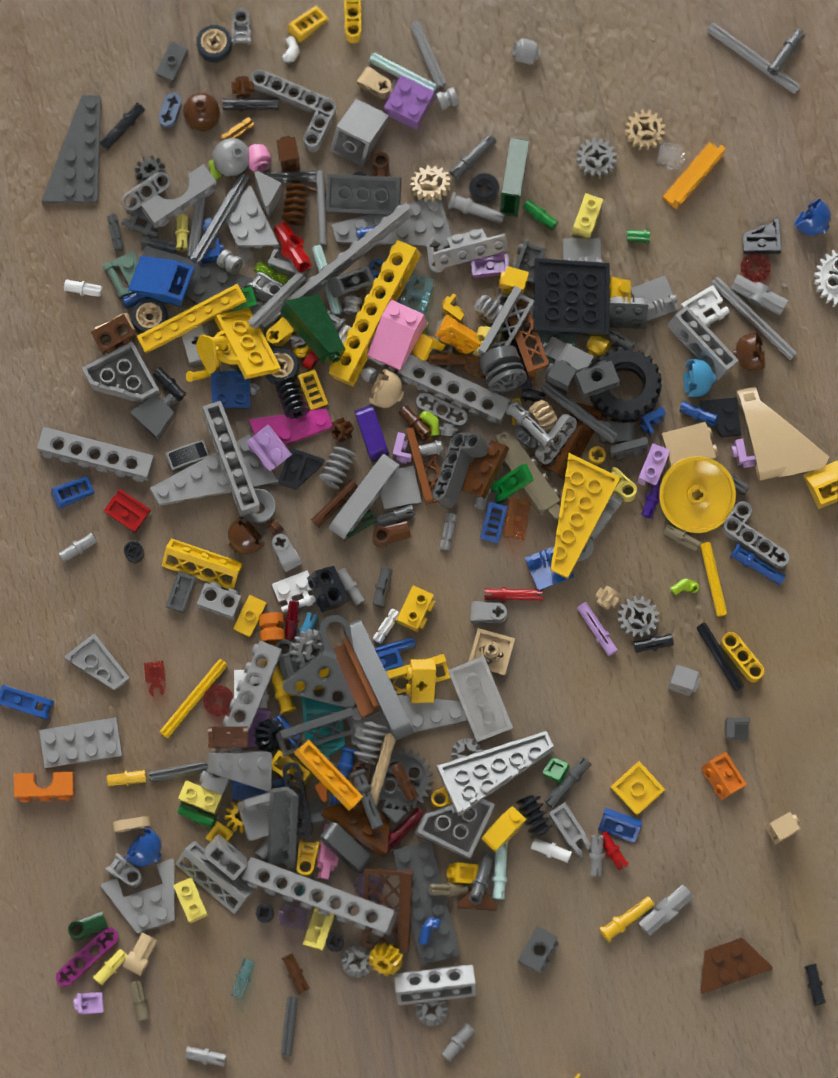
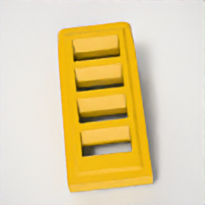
M315 6L289 23L287 31L300 43L328 21V17ZM313 14L319 19L318 21L312 16Z
M315 369L296 376L310 411L328 405ZM313 377L314 380L304 383V379ZM316 384L317 387L307 390V386ZM319 391L318 395L309 396L310 393ZM322 398L321 402L312 404L311 402L315 399Z

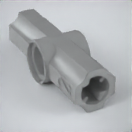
M739 274L730 288L732 291L747 298L754 306H763L778 315H781L788 302L787 299L771 292L768 286L759 282L754 283Z
M682 884L668 898L665 897L657 904L653 911L638 923L648 936H651L664 923H668L677 915L679 910L691 901L693 895Z

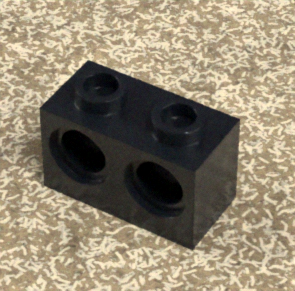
M334 566L316 570L307 577L308 585L313 591L316 604L321 612L339 608L349 600Z

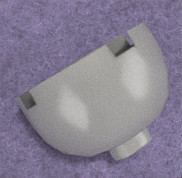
M225 139L215 146L212 152L214 167L225 176H237L246 170L249 165V148L239 139Z

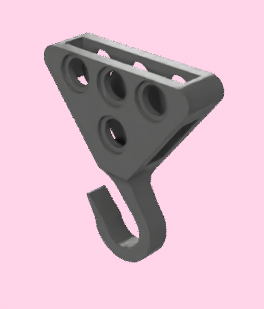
M331 615L326 617L319 627V634L323 644L322 652L282 681L281 686L287 693L345 708H352L355 705V700L338 664L337 655L326 634V628L331 622H340L350 643L353 644L351 627L345 618L339 615ZM323 667H327L329 670V674L326 677L319 676V670ZM299 681L305 683V688L302 691H296L295 685ZM317 686H322L324 689L321 696L314 695V689ZM336 691L342 692V698L339 701L333 700V694Z

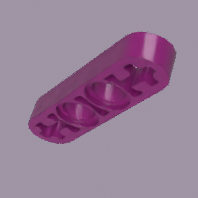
M106 928L57 972V983L64 987L72 985L118 942L119 934L113 928ZM107 932L110 934L114 933V940L112 942L108 940L105 943L107 946L105 949L102 944L97 942L99 939L103 942L107 938L105 935ZM93 945L100 947V953L97 956H92L89 952L90 947ZM79 958L84 959L86 963L85 967L81 970L75 968V961ZM71 965L72 969L78 974L74 976L72 973L68 977L69 982H61V974H68L71 971L68 967Z

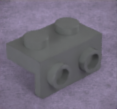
M525 239L524 244L520 243L517 254H519V258L517 261H513L512 267L529 272V284L534 285L535 258L544 259L546 249L530 244L528 239Z

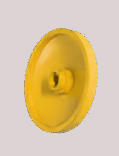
M692 456L679 460L667 470L660 483L659 502L664 515L673 525L687 532L703 533L719 527L725 522L735 505L736 489L730 473L719 462L708 457Z

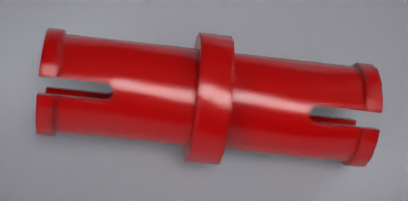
M605 832L602 835L605 840L603 839V848L607 852L606 856L610 857L618 871H621L629 863L620 852V847L616 846L608 832Z

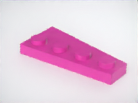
M326 409L309 411L304 417L298 419L287 418L285 414L249 419L254 435L269 425L285 446L331 429L333 426Z

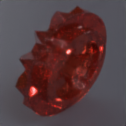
M750 254L741 263L742 275L752 282L760 283L766 280L770 274V262L761 254ZM753 262L756 267H760L758 274L754 270H750L753 267Z
M215 685L205 692L203 704L205 709L212 715H226L231 710L229 706L234 696L229 688ZM215 694L219 698H225L222 701V708L218 704H212L216 701Z

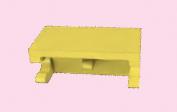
M314 908L303 945L324 951L326 939L329 936L335 915L330 913L328 917L318 913V909Z

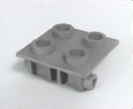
M600 238L563 239V260L602 262Z
M666 276L631 288L634 298L644 297V299H648L649 305L646 321L679 310L676 295L673 296Z

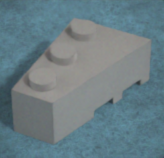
M266 751L208 752V772L270 792L272 753Z

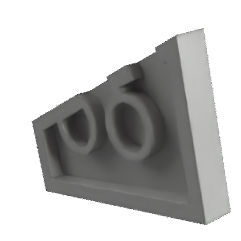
M95 633L64 656L66 660L114 691L130 680L129 676Z

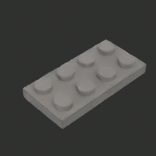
M484 656L448 670L477 742L513 728Z
M116 717L39 730L45 769L123 756Z

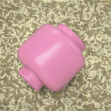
M261 144L251 145L249 147V168L255 172L266 171L272 162L268 149Z

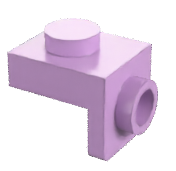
M743 439L735 440L733 446H731L733 458L736 457L737 466H743V468L754 466V463H756L755 455L747 457Z
M78 993L77 998H74V1009L78 1010L80 1015L104 1013L103 993Z

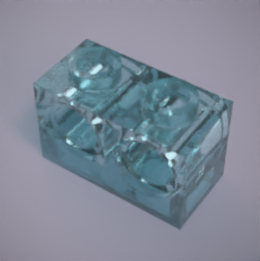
M412 273L411 279L408 280L405 286V290H407L406 296H402L400 304L411 308L409 303L417 302L419 305L411 309L425 315L434 287V279ZM417 284H421L424 288L422 290H416L414 289V286Z

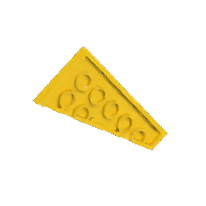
M570 453L568 455L551 563V571L566 579L571 575L620 481V477Z

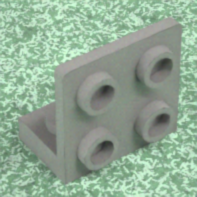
M270 793L237 803L248 840L251 841L268 836Z

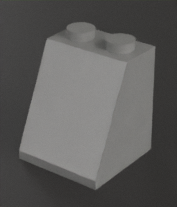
M355 99L336 126L330 151L364 167L386 128L389 115Z

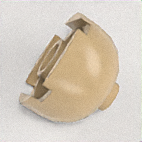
M383 369L384 374H379L373 384L371 393H374L373 399L369 398V403L377 407L389 408L397 401H401L404 391H401V379L393 372Z

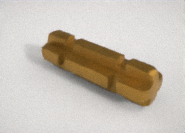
M246 118L243 120V123H239L230 129L229 133L223 134L220 137L221 141L229 138L237 139L247 132V129L250 130L254 127L253 121L250 118Z

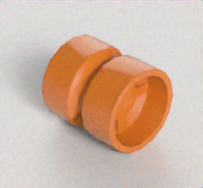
M272 612L259 615V626L262 628L260 631V641L276 644L280 640H285V630L281 628L284 625L283 613Z

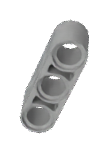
M164 172L155 173L125 193L121 198L122 206L128 210L137 209L167 189L171 184L170 176ZM161 175H164L166 178V183L162 186H159L157 184V178ZM144 186H149L151 189L148 196H143L141 193ZM129 196H133L135 199V204L131 207L126 205V199Z

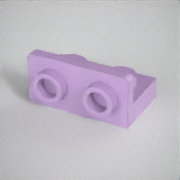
M269 425L247 440L250 451L260 458L261 465L269 471L275 469L292 455Z
M652 444L639 475L638 484L643 486L646 482L654 485L657 484L670 453L669 449Z

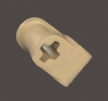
M366 67L356 82L363 90L372 93L382 100L388 99L392 93L390 80L370 67Z

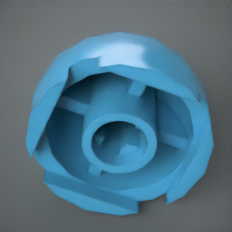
M688 359L685 363L688 371L684 372L683 375L685 393H689L688 397L703 396L710 391L712 384H715L716 374L712 372L707 362L699 359Z

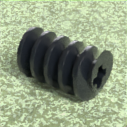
M293 377L280 380L276 384V391L278 392L285 416L290 419H298L308 414L309 409L306 407L307 404L304 401L300 384L295 382L296 380Z
M534 795L524 797L516 802V804H523L519 807V811H526L523 816L529 818L525 825L531 826L528 829L529 833H535L531 839L547 833L553 827L552 825H546L550 818H543L547 811L540 810L544 804L537 803L536 801L541 797Z

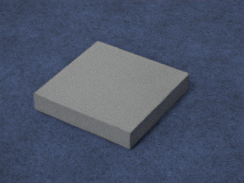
M414 465L399 468L381 492L384 511L421 503Z

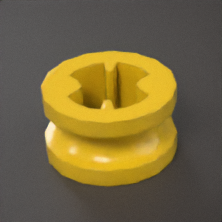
M599 446L591 448L588 454L589 461L594 465L602 464L606 457L605 450ZM596 451L602 455L598 460L594 459L595 456L592 457V454H595Z

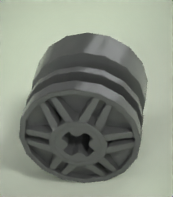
M505 345L493 348L479 359V365L486 376V383L492 393L500 394L512 391L521 386L527 379L524 367L520 363L519 354L514 346Z

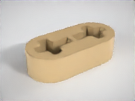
M149 816L113 822L115 833L151 827Z

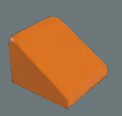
M320 782L315 785V790L325 805L327 804L328 789Z

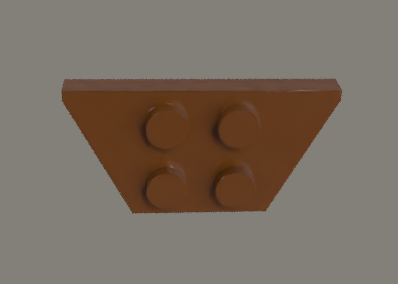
M361 799L351 810H348L342 803L323 810L321 814L330 822L338 824L348 834L382 857L387 853L389 818L379 811L383 826L372 830Z
M743 938L704 951L700 994L772 970L773 967Z

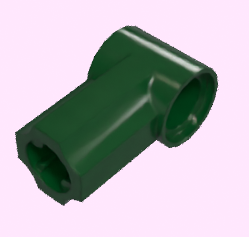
M101 911L82 920L70 923L68 933L71 938L79 941L86 936L108 928L103 912ZM75 926L83 928V932L78 936L72 934V929Z

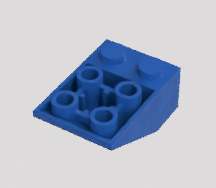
M140 256L128 290L182 308L194 276V266L176 260Z

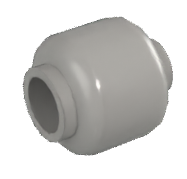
M521 38L518 42L515 41L512 48V56H514L517 62L531 65L535 60L539 59L540 49H538V44L535 41Z

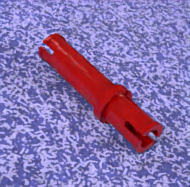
M502 587V589L485 588L484 593H492V595H484V600H502V602H506V600H543V596H535V594H543V589L538 591V589H506V587Z

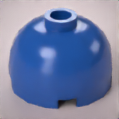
M817 199L807 206L809 209L805 213L802 211L794 222L795 227L805 235L815 236L819 233L824 234L830 227L828 225L831 220L830 209L824 201Z
M149 827L143 830L145 834L142 837L137 836L127 851L129 856H125L126 860L138 867H146L152 862L156 864L162 856L160 853L162 841Z

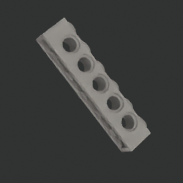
M411 354L401 371H398V377L402 383L415 385L419 391L423 393L430 392L443 401H450L452 405L460 409L463 407L476 417L479 415L485 417L487 422L494 425L496 423L501 425L506 415V409L511 402L510 399L492 393L490 390L440 367L430 365L428 362ZM420 371L424 374V376L422 378H416L414 376V373ZM438 379L441 381V384L433 386L431 381ZM455 387L458 389V392L451 394L448 389ZM473 395L476 399L473 402H468L465 397ZM490 403L493 407L490 410H486L483 408V404Z
M221 401L203 406L202 415L240 517L259 512V501Z
M46 427L42 429L37 450L45 458H52L53 456L65 463H70V461L76 462L78 466L84 468L92 466L99 472L107 473V471H111L118 477L124 478L125 475L133 477L132 479L137 482L149 481L155 462L154 455ZM57 443L64 444L62 449H54ZM75 448H82L80 454L74 455L72 453ZM98 452L101 454L100 457L96 460L91 459V455ZM112 457L119 458L116 464L109 463ZM130 462L137 463L134 469H129L127 466Z

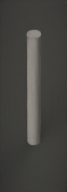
M319 170L316 171L319 245H327L324 171Z

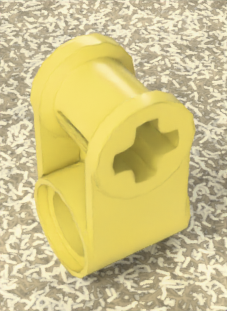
M613 467L611 473L620 477L614 493L623 498L624 502L633 501L636 497V485L618 468ZM630 488L633 493L626 495L623 493V490Z

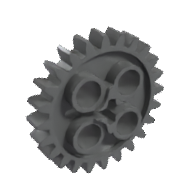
M402 748L401 753L394 749V755H391L386 774L395 777L390 770V766L394 763H401L409 778H411L409 776L410 770H418L420 773L419 777L412 778L411 782L419 784L414 786L419 796L408 802L401 787H398L397 779L385 776L378 802L385 800V808L391 804L392 809H395L397 806L401 811L403 807L410 811V805H413L416 809V802L424 804L422 797L429 798L426 791H432V787L428 786V784L433 783L434 780L428 777L432 776L433 772H427L430 764L424 765L426 758L418 759L420 753L413 756L412 749H410L408 754L405 753L404 748ZM393 782L395 784L394 790L387 791L384 788L385 783Z

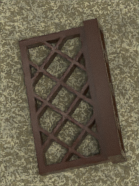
M366 868L364 899L368 900V896L374 891L382 899L377 904L380 905L384 902L392 910L399 907L398 923L392 928V932L397 936V944H393V947L399 948L401 952H408L411 937L414 870L406 869L405 871ZM369 874H377L382 881L374 887L369 881ZM391 875L400 876V884L395 888L387 881ZM384 882L392 890L385 897L377 890ZM393 892L399 898V903L394 908L386 900ZM366 927L365 930H362V947L374 948L381 940L391 945L385 939L386 934L383 937L378 936L380 939L375 943L366 942L367 934L373 929L367 930Z

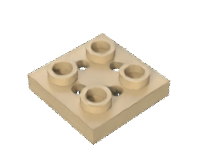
M478 628L469 661L484 656L488 663L491 660V664H488L491 673L505 676L515 638Z

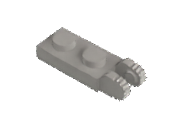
M565 802L548 813L578 858L583 857L582 851L576 845V842L580 839L584 843L585 848L591 852V844L586 838L585 832Z

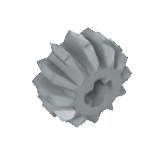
M482 295L473 306L474 312L481 320L492 326L503 306L489 295Z

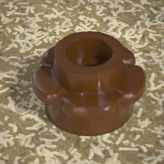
M275 519L267 522L269 524L267 528L274 536L284 530Z

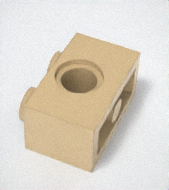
M788 812L771 822L766 827V830L776 845L795 834L800 829V821L795 814L792 815L791 812Z

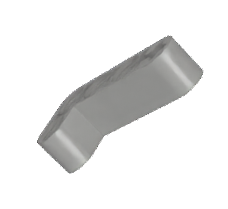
M739 502L725 520L722 527L723 534L735 543H740L741 547L750 553L754 552L757 558L774 569H783L789 561V554L777 544L745 524L751 515L752 508L747 502ZM743 508L747 511V515L741 516L737 510ZM727 524H734L736 530L730 531L727 528ZM749 534L752 537V541L746 542L743 539V535ZM759 546H767L768 552H761L759 550ZM772 550H773V551H774V554H773L772 557L770 558L769 556H770V554H771V552H772ZM781 556L783 559L778 563L776 560Z

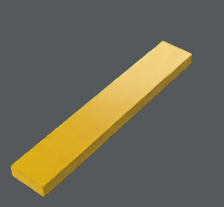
M237 283L138 335L137 338L147 354L214 319L216 315L226 313L247 302Z

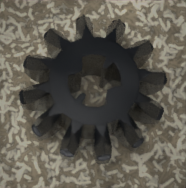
M273 719L258 722V726L254 728L256 730V734L253 735L256 738L254 744L258 745V749L266 752L280 749L275 734L284 730L285 727L281 726V722Z

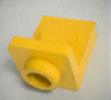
M453 293L451 297L447 296L442 302V313L463 323L465 314L460 307L453 306L457 297Z
M459 862L449 864L446 872L448 882L452 884H472L477 876L478 864Z

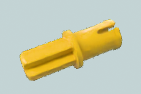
M145 770L125 771V773L107 775L108 786L125 784L129 786V784L146 782Z

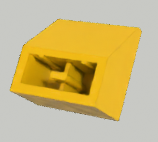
M838 460L825 465L824 468L803 474L818 510L838 502Z

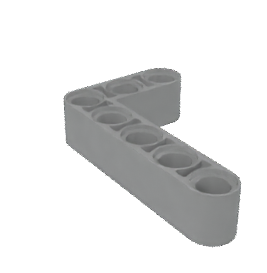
M264 70L254 71L251 78L256 91L272 98H278L281 102L314 115L304 135V146L309 152H317L336 116L335 102L326 96ZM259 78L265 80L263 83L256 82V80ZM277 85L282 87L280 90L272 89ZM294 92L299 94L297 97L294 98L289 96L291 93ZM308 100L315 101V103L312 105H309L306 102ZM325 107L332 108L330 112H325L323 109ZM318 123H323L325 126L322 128H317L315 125ZM310 139L317 140L315 144L308 143Z

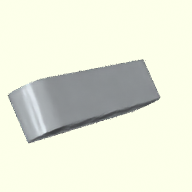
M383 454L332 521L329 529L344 540L347 539V534L355 529L359 521L396 474L400 465Z

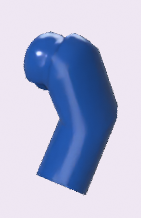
M430 917L421 928L419 943L429 944L432 928L439 929L440 919Z

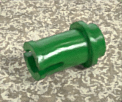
M628 229L627 241L644 242L646 244V242H650V231H647V229L644 231Z

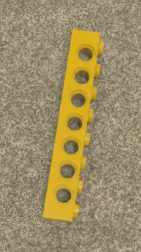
M399 240L391 247L390 255L382 264L378 278L373 281L372 290L365 297L361 311L356 314L355 323L347 332V338L343 344L346 349L338 362L331 363L329 368V374L334 379L354 387L368 359L369 348L385 309L391 300L398 301L421 256L416 247ZM403 260L400 265L396 266L398 261ZM390 277H394L391 282H388ZM385 293V296L379 299L380 295ZM373 310H377L374 315L370 316ZM368 326L367 331L362 332L363 328ZM360 343L358 348L353 349L355 344ZM351 359L350 364L345 366L346 361Z

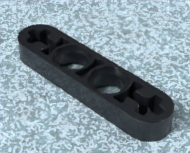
M289 762L283 767L285 787L291 789L293 785H298L301 788L298 804L305 807V812L301 816L297 815V819L307 817V820H304L303 823L305 827L308 826L309 830L306 831V835L303 832H299V828L302 827V823L299 821L297 822V836L307 838L313 833V824L302 769L299 764ZM292 765L293 768L297 769V772L294 773V778H299V782L289 784V780L293 779L292 775L287 773V770H290Z

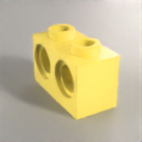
M585 193L573 226V235L591 238L603 199Z
M186 780L178 799L185 804L200 808L216 816L223 796Z
M192 877L173 885L190 924L208 916Z

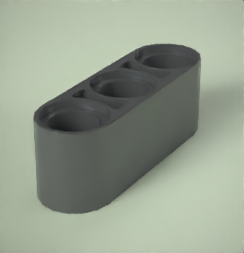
M331 822L319 836V839L357 874H361L373 859L361 845L334 822Z

